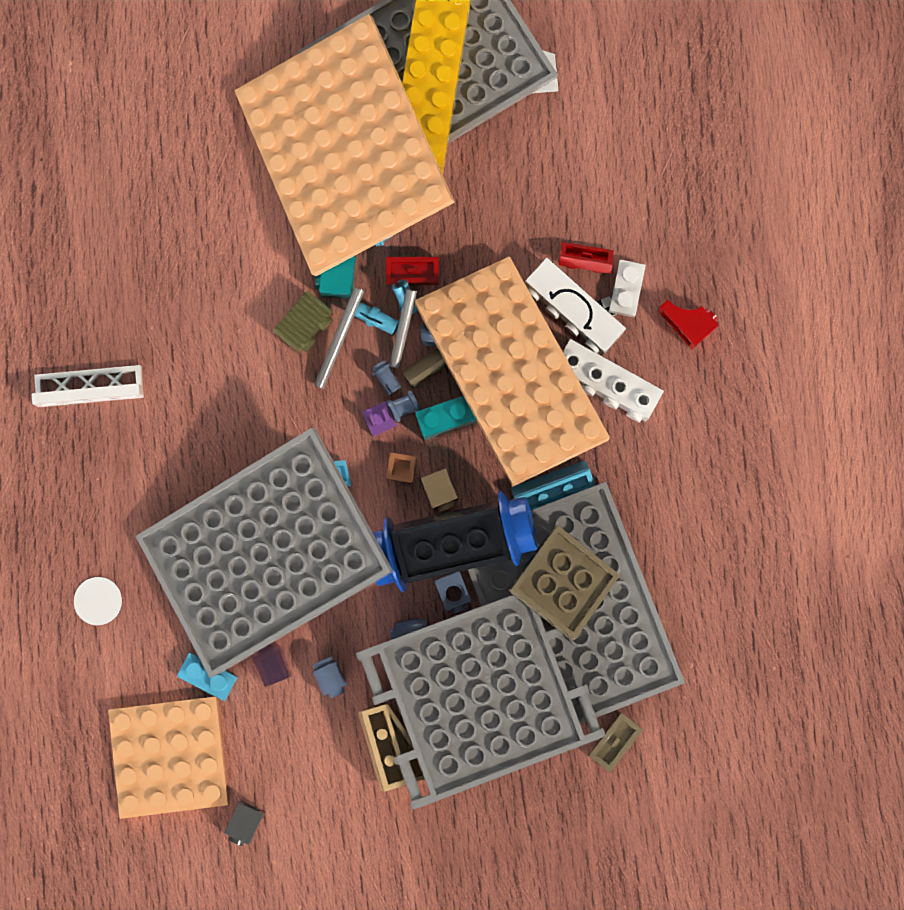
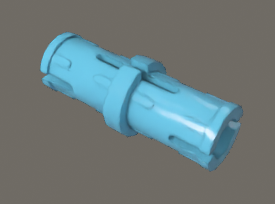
M362 302L359 303L354 315L355 317L365 321L367 326H375L392 336L396 333L399 320L380 312V308L376 306L372 308Z

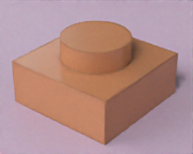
M390 452L386 479L412 484L417 457Z

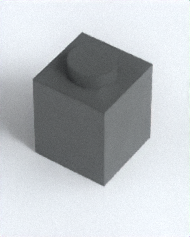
M240 801L224 832L229 835L228 840L239 846H243L244 843L249 845L266 812Z

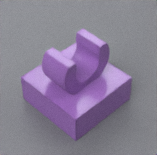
M386 401L362 412L373 437L397 427Z

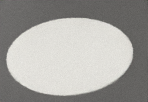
M94 577L84 581L78 587L74 596L76 613L83 621L91 625L109 623L118 615L122 605V596L119 588L111 580L103 577Z

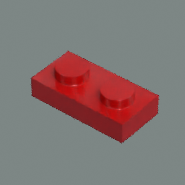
M562 242L558 265L566 266L570 269L579 268L591 270L595 273L604 272L611 274L614 250Z
M386 257V285H393L394 283L398 285L397 281L404 279L408 281V285H439V257Z

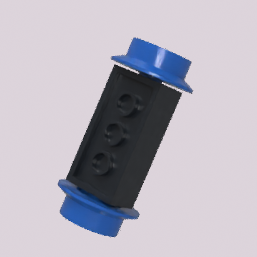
M503 491L498 492V501L394 525L391 518L387 517L384 519L382 530L372 532L393 569L392 573L376 581L378 586L395 583L401 592L407 590V583L511 560V557L515 566H519L522 553L538 550L535 525L526 496L509 500Z

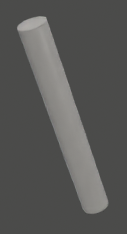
M413 289L406 290L390 359V367L393 368L400 367L417 291Z

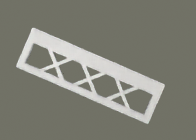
M141 365L34 375L36 393H32V404L37 407L144 398ZM135 372L136 384L122 385L118 382L125 373ZM110 374L118 375L115 378H113ZM99 375H106L112 380L110 385L106 387H95L92 383ZM92 376V377L89 379V381L86 380L84 377ZM76 377L81 378L86 383L82 389L69 390L66 387L70 380ZM57 379H65V380L61 383V382L58 381ZM54 380L60 385L56 391H42V381Z

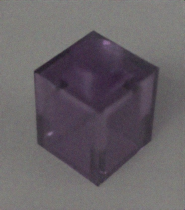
M273 643L259 650V654L253 657L264 687L292 677L281 646L274 648Z

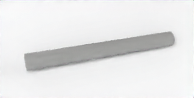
M354 287L314 383L319 388L324 389L363 296L364 290Z

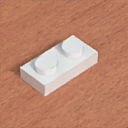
M619 260L609 313L635 317L646 265Z

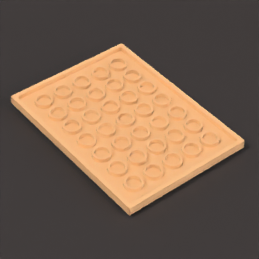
M370 14L234 90L312 275L317 276L454 203L451 192L375 21Z

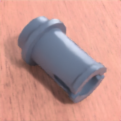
M384 360L371 368V370L373 371L372 376L377 377L387 396L402 388V386L389 368L391 365L386 364Z

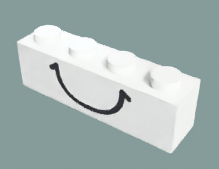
M548 258L525 281V285L535 301L540 299L547 306L545 310L553 318L557 319L560 317L566 323L565 328L575 337L579 334L586 341L585 346L595 353L599 352L603 356L626 330L619 321Z

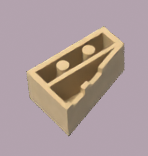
M388 704L358 712L380 791L385 792L405 786L406 783L399 765L395 764L393 757L414 750L407 731ZM417 758L410 760L409 762L416 781L424 780Z

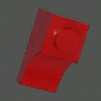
M666 300L657 310L691 350L719 326L716 322L718 320L717 316L709 308L705 310L702 305L698 309L687 310L679 308L669 300Z

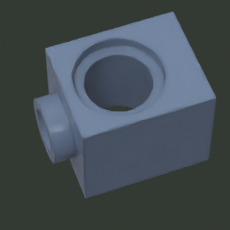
M460 572L434 581L446 611L452 610V613L456 614L468 609L467 603L471 602ZM451 586L458 587L462 592L461 598L456 602L449 601L446 597V591Z

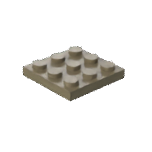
M556 525L508 591L572 641L579 635L620 577V574L560 526Z

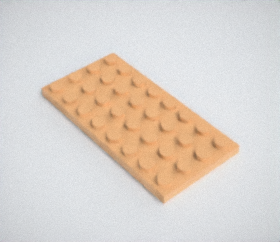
M510 256L415 300L418 312L512 487L609 440L610 436Z

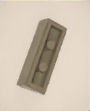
M437 348L405 369L402 374L411 388H415L445 368L447 364Z

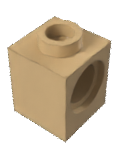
M446 469L421 478L433 510L438 508L439 512H443L455 507L453 502L457 501L458 498Z

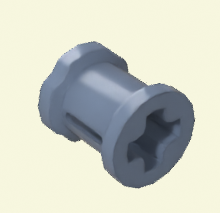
M411 390L407 391V395L393 402L391 400L387 401L397 423L401 421L402 417L412 412L420 411V407Z

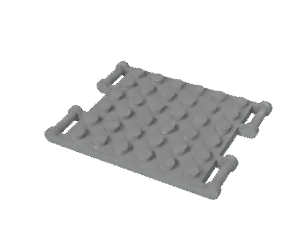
M514 595L356 653L358 661L361 660L372 689L374 705L395 698L414 750L393 757L395 764L399 765L412 800L410 801L412 810L606 736L604 729L599 726L587 694L590 692L587 684L569 691L566 688L549 642L550 639L564 634L552 625V630L546 632L540 615ZM379 654L392 690L384 692L371 656ZM576 697L579 700L590 730L585 735L571 699ZM417 758L430 793L426 796L421 795L409 762L412 759Z

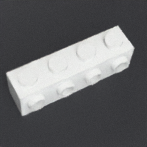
M570 339L563 353L585 393L590 396L597 394L604 398V404L613 409L618 407L627 411L626 416L636 422L641 420L646 422L664 391Z

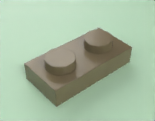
M620 712L605 732L606 736L598 741L588 756L611 773L643 729Z

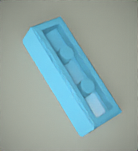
M581 461L512 487L511 491L514 499L526 496L530 509L533 510L591 488L595 484L587 463Z

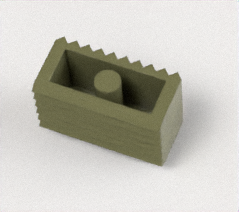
M307 290L277 327L274 328L273 332L298 354L302 350L307 352L316 342V339L313 337L318 331L324 332L333 322V319L330 318L333 312Z

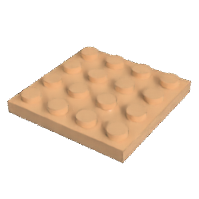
M216 696L108 710L120 819L229 805L218 700Z

